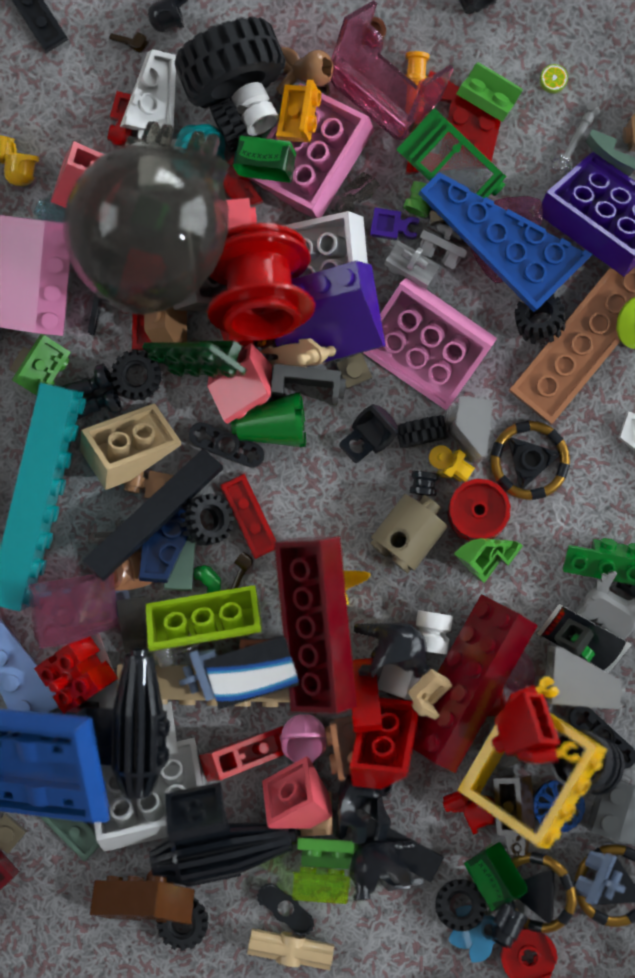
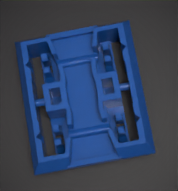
M0 709V812L89 823L109 821V802L105 782L102 777L92 717Z

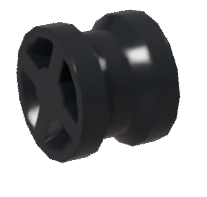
M412 471L411 477L414 481L409 493L436 496L435 482L439 479V474Z

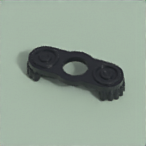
M272 883L261 886V889L258 890L257 901L260 905H265L272 911L278 921L286 923L294 930V934L299 937H306L313 931L314 919L312 915L299 905L294 896L286 894L277 885ZM285 900L290 901L294 906L293 913L290 916H282L278 912L279 903Z

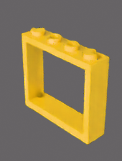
M551 713L554 728L586 748L538 832H535L481 794L485 784L504 752L498 753L492 746V739L499 735L496 724L457 789L537 847L547 849L552 846L555 839L560 838L561 827L565 821H568L573 816L576 810L575 803L589 789L591 783L589 780L594 771H597L603 765L600 762L607 751L605 747Z

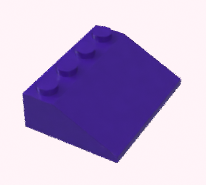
M591 152L546 192L538 215L625 277L635 267V181L596 153Z
M355 260L291 279L293 286L306 291L314 299L315 312L305 324L285 336L275 338L277 347L290 343H299V339L311 338L321 347H335L336 354L332 357L328 356L323 362L325 363L386 346L371 264Z

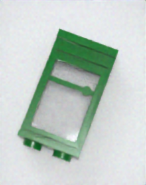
M435 108L431 110L425 119L396 149L429 182L440 172L468 187L469 191L482 198L488 197L490 194L495 197L506 185L503 180L507 176Z

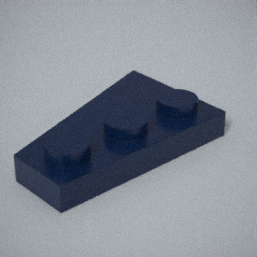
M183 509L179 510L142 545L139 581L168 583L189 537H185L183 534L187 530L186 527L181 528L180 523L185 522V519L180 518V514L186 512Z

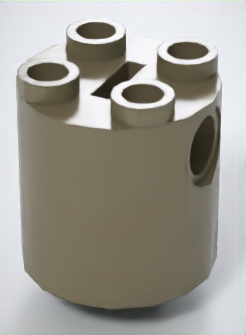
M404 494L372 535L370 544L385 557L391 554L394 557L392 561L395 562V565L407 574L410 570L415 571L448 528L436 516L441 507L426 495H423L418 502L409 495ZM406 539L403 547H395L398 540Z

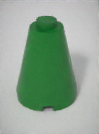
M301 392L292 393L253 407L242 418L231 421L232 434L237 435L239 440L299 448L306 447L307 437L306 432H303L305 430V413Z

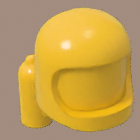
M0 136V162L5 164L4 176L6 180L15 186L24 187L30 185L34 181L35 163L39 162V156L17 153L16 144L14 143L15 138Z

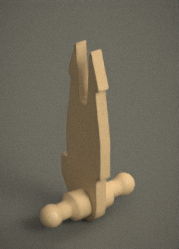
M311 338L299 339V343H290L275 348L269 346L260 352L278 355V359L269 360L272 368H274V364L307 367L322 364L328 356L332 357L336 354V349L334 346L321 347Z

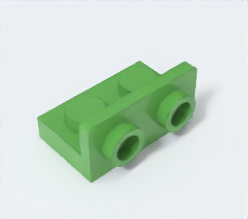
M477 62L456 94L503 122L522 93V88Z
M40 334L12 378V381L37 396L40 383L54 385V379L58 372L63 371L69 362L68 356L71 352L44 334Z
M303 837L298 838L297 850H302V866L349 869L352 855L358 850V844L352 843V840Z

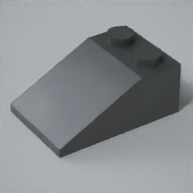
M621 780L616 788L607 794L596 795L586 828L592 833L635 845V785Z

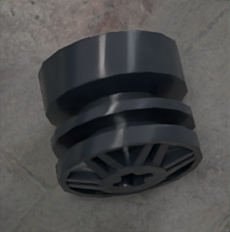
M577 729L607 749L600 762L603 765L600 769L594 771L589 780L591 782L590 787L586 792L595 796L607 794L616 788L623 777L625 768L623 754L618 745L610 739L591 731ZM566 735L559 737L560 744L556 746V749H561L564 743L573 742L578 748H570L567 751V756L578 755L580 758L586 748ZM562 757L558 758L556 762H551L555 777L564 786L579 760L568 762Z

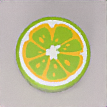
M557 64L547 66L540 76L541 87L551 94L561 92L568 81L567 71Z

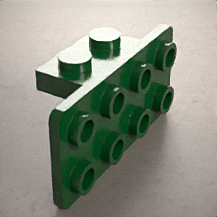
M236 341L145 342L142 346V349L149 353L148 357L151 360L165 364L170 373L179 377L183 375L194 377L207 375L216 378L217 375L234 378V376H244L247 371L237 363L238 354L242 346Z

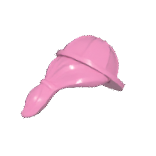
M299 714L293 716L284 725L280 740L281 748L287 758L295 763L307 756L313 764L323 755L326 750V733L323 724L316 717L309 714Z

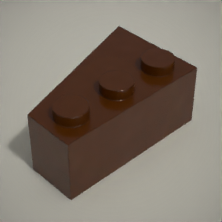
M107 876L106 880H94L90 915L133 921L156 920V922L166 923V920L181 924H191L194 889L166 883V878L160 876H149V881H144L145 878L139 876H128L127 881H123V877Z

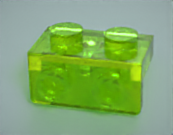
M300 866V872L294 871L292 899L297 901L347 904L350 876L345 875V870L328 869V874L317 873V868Z

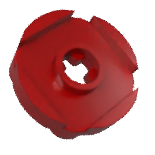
M524 927L517 941L513 942L511 949L501 946L500 953L502 966L509 978H550L558 959L556 947L548 935L530 931ZM528 949L530 952H536V955L533 956V962L529 964L527 960H521L524 951Z

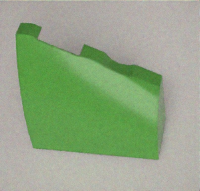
M480 538L464 544L454 555L478 580L485 583L500 561L509 566L523 545L517 541Z

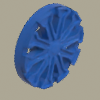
M557 779L542 784L533 797L534 816L541 825L559 796L557 785L562 783ZM546 788H551L552 796L546 793ZM543 796L548 801L539 802L538 800L539 797ZM583 796L579 797V804L574 805L576 810H579L578 815L575 816L573 814L570 818L573 822L569 825L565 821L560 832H568L583 819L585 813ZM540 808L548 809L542 814L538 813Z

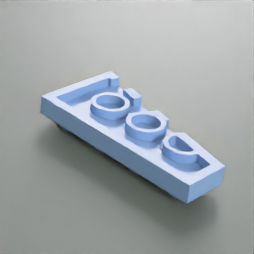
M0 618V693L7 708L44 713L58 708L59 706L52 697L56 692H51L49 687L44 685L34 670L37 666L36 662L25 651Z

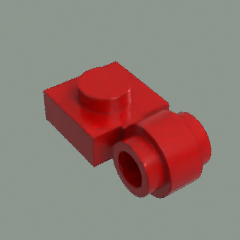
M117 91L110 113V119L117 122L116 125H110L107 140L112 141L113 145L124 147V145H130L133 135L132 129L120 127L131 94Z

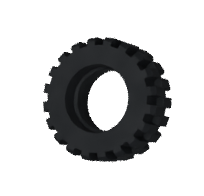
M241 17L234 21L222 22L218 26L214 25L208 28L207 31L195 35L192 40H188L184 47L178 50L174 65L190 103L197 107L207 108L228 98L232 99L233 94L246 84L259 82L262 83L264 88L270 86V83L275 82L279 78V75H282L286 60L274 29L269 22L263 18L249 17L245 19Z

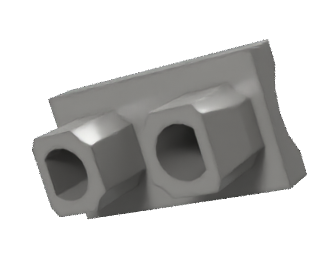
M439 222L436 230L445 233V236L425 227L420 235L422 240L419 248L423 249L422 254L432 258L437 246H440L447 250L441 263L454 269L461 258H465L469 248L450 239V237L459 241L462 239L450 226Z
M400 241L396 243L384 263L391 273L402 275L424 289H427L441 266L422 255L423 249L418 247L415 251Z

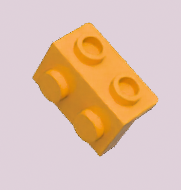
M307 80L306 86H284L276 133L278 140L310 143L311 135L315 133L317 128L316 107H319L321 104V91L318 90L314 80Z

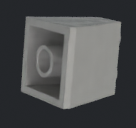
M547 645L545 677L552 678L554 684L546 689L557 687L559 690L556 697H545L547 702L557 705L620 709V703H624L626 695L625 686H622L621 680L562 647Z

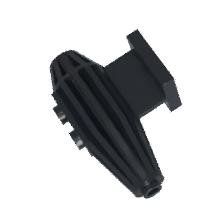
M132 648L131 653L125 654L113 709L99 707V702L88 701L66 711V715L92 717L100 765L111 766L123 797L144 799L151 796L161 770L166 767L169 761V748L166 747V738L170 731V721L167 719V711L163 710L153 654L148 653L146 648Z
M221 782L165 793L168 840L151 850L149 858L153 876L165 877L166 882L185 885L187 888L239 877L242 872L293 851V845L297 844L295 829H271L267 826V823H228L224 808L223 789Z

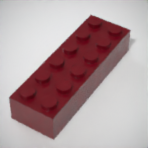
M340 536L301 537L274 542L283 636L286 639L299 681L298 686L288 688L291 712L338 714L357 707Z
M481 594L438 670V673L448 678L452 684V687L433 704L439 717L434 720L427 715L418 716L412 749L435 764L456 773L538 625L520 613Z

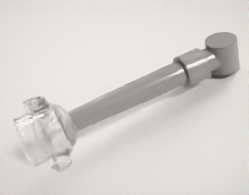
M595 101L588 103V111L582 117L581 123L565 153L550 157L551 167L556 172L566 174V172H570L574 168L570 156L588 126L593 122L594 117L600 113L598 104Z

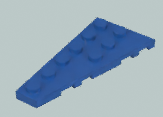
M440 172L418 193L533 312L593 255L586 250L582 251L570 245L571 242L563 238L559 239L546 232L545 228L517 213L495 205L494 201L489 198L480 197L469 191L468 187Z

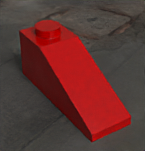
M283 726L198 755L207 782L223 780L283 756L284 752L281 748L280 740Z

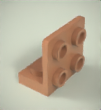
M352 716L329 719L330 726L325 727L327 745L333 746L335 753L329 754L332 775L338 774L339 781L345 780L344 774L351 773L350 763L357 733H354Z

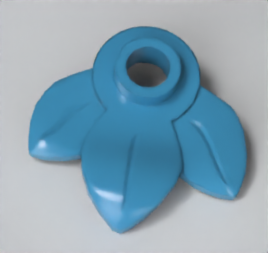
M472 905L458 907L456 909L457 916H466L471 911ZM484 914V918L475 928L468 931L453 930L450 934L449 942L458 948L469 949L472 963L484 961L491 955L493 944H495L490 939L491 935L485 934L484 927L487 924L493 925L492 922L495 917Z

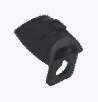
M372 404L356 417L352 425L354 431L339 443V446L354 463H359L370 452L373 451L376 454L389 446L398 434V426L385 409ZM361 439L364 442L362 452L356 453L352 451L349 445L350 441H359Z

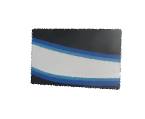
M284 636L204 661L218 709L299 685Z

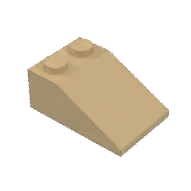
M155 403L81 430L80 452L105 490L132 480L181 446L180 439Z

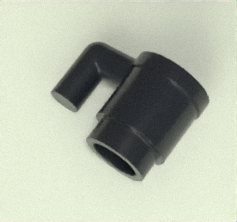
M503 902L492 922L493 932L490 939L504 948L511 949L513 942L517 941L528 918L521 912L513 909L508 902Z

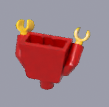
M543 677L539 682V686L531 685L510 694L503 710L495 718L499 735L492 739V746L498 753L505 752L508 756H516L522 762L534 764L556 762L558 758L562 757L568 762H576L580 759L578 755L567 756V751L570 748H578L573 742H566L562 745L561 749H556V746L560 743L545 697L554 698L559 693L557 687L546 689L554 684L552 678Z

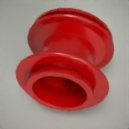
M252 223L227 229L209 242L206 248L204 269L213 280L227 286V290L215 297L207 309V317L216 328L241 339L270 340L291 333L312 317L315 312L314 299L306 291L293 286L291 280L301 276L310 264L311 255L301 234L282 225Z

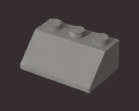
M459 396L454 403H451L449 409L446 410L445 423L449 426V434L462 451L467 454L466 456L472 463L478 464L487 457L494 400Z

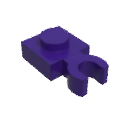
M375 207L370 236L397 241L398 233H401L405 238L414 240L417 238V233L410 232L407 227L410 224L419 225L420 219L409 217L402 220L400 219L401 211Z

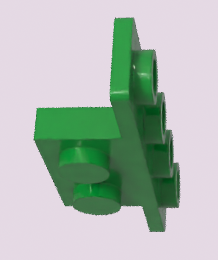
M602 538L601 540L593 539L591 549L569 545L562 567L563 571L601 579L602 573L608 574L609 572L616 571L617 575L613 580L614 582L635 585V543L625 545L609 538Z

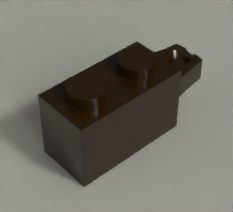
M508 775L493 778L495 804L535 831L531 775ZM496 818L497 836H505L508 855H527L529 840Z

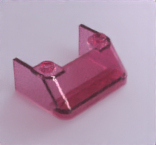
M373 0L344 17L331 58L333 62V75L330 82L394 139L403 140L413 132L441 100L454 68L448 65L433 76L420 80L418 86L381 55L383 39L381 34L371 25L378 4Z

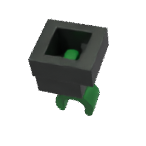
M568 618L554 637L556 642L563 649L578 657L580 655L587 662H590L595 656L593 650L588 646V643L594 636L592 630Z

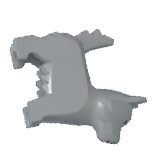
M616 571L609 572L608 574L602 573L601 579L597 580L596 588L591 589L586 594L584 602L579 604L575 613L587 620L596 619V623H601L600 627L606 628L607 631L625 640L635 630V597L632 600H625L611 592L609 587L617 573Z

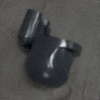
M159 0L154 2L148 10V19L152 27L162 33L174 27L184 28L180 7L188 2V0Z

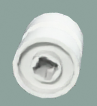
M252 82L239 88L231 99L238 114L241 116L247 133L252 136L266 133L275 127L279 121V115L272 102L268 101L270 98L264 86L259 82Z
M418 610L416 626L425 637L427 652L448 653L450 639L446 636V633L451 631L453 616Z

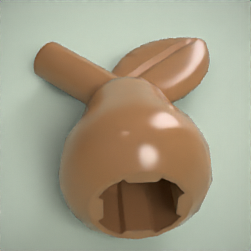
M281 47L286 60L284 73L287 74L276 88L281 95H283L285 85H294L297 80L306 83L307 80H314L318 87L326 85L331 80L333 62L325 51L313 50L299 59L298 54L293 49Z

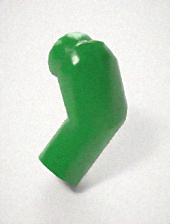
M202 565L194 569V578L200 580L207 587V593L221 591V578L210 566Z

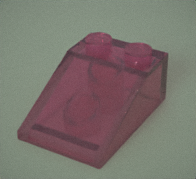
M113 573L104 582L94 574L28 585L34 638L40 649L70 644L118 626Z

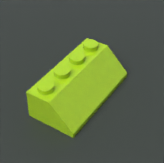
M255 585L146 604L149 651L262 632L263 628Z

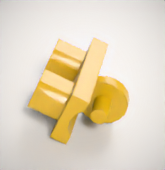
M444 445L435 446L430 450L429 462L434 468L439 469L437 474L442 478L452 477L458 482H466L475 469L463 460L467 454L461 450L451 451Z

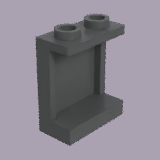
M274 364L271 394L272 398L275 399L283 397L285 383L332 388V405H337L338 399H344L346 379L340 378L341 371Z

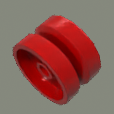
M476 478L464 482L455 490L448 505L447 518L453 532L466 542L480 538L494 539L503 531L510 518L511 504L507 493L500 485L488 479ZM476 506L478 510L483 508L484 513L482 515L475 513L474 508Z

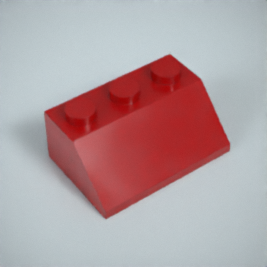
M379 698L383 730L357 733L350 763L353 786L383 789L407 777L419 716L412 707L413 701Z

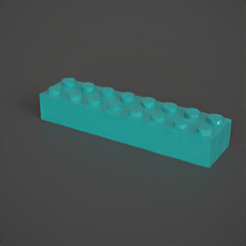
M40 383L0 547V607L20 612L31 606L32 602L36 603L38 600L40 587L37 586L39 575L43 576L46 569L47 560L43 558L45 550L50 548L53 540V533H50L52 522H56L59 515L60 507L56 506L58 496H62L65 490L66 479H63L65 468L69 469L72 462L73 453L69 451L72 441L75 442L78 437L79 426L76 425L78 414L82 415L85 408L86 399L82 398L84 392L53 384Z

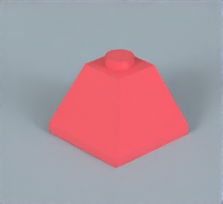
M307 756L262 781L267 826L269 828L310 829L333 817L329 792L310 758Z

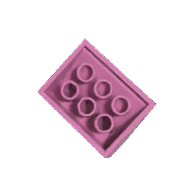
M322 93L321 104L319 107H316L315 112L317 128L315 133L311 135L310 143L290 141L296 152L292 182L249 178L291 207L313 219L323 216L374 132L369 116ZM278 123L272 128L266 139L278 140L276 137Z
M0 215L1 328L40 334L64 335L74 223Z
M405 278L380 313L386 346L363 353L434 403L447 410L497 338L427 289Z

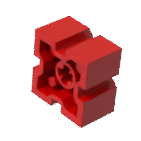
M88 632L69 642L34 668L44 685L48 686L51 692H56L52 697L63 714L83 704L118 680L108 662L104 661L101 663L96 653L100 650Z

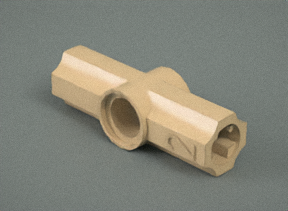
M252 928L247 954L274 959L277 963L289 967L305 965L330 970L334 944L306 939L304 936L299 937L295 934L293 936L292 932H281L279 934Z

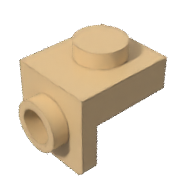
M431 669L408 691L413 700L412 707L419 715H427L434 720L439 717L433 704L452 687L449 679Z

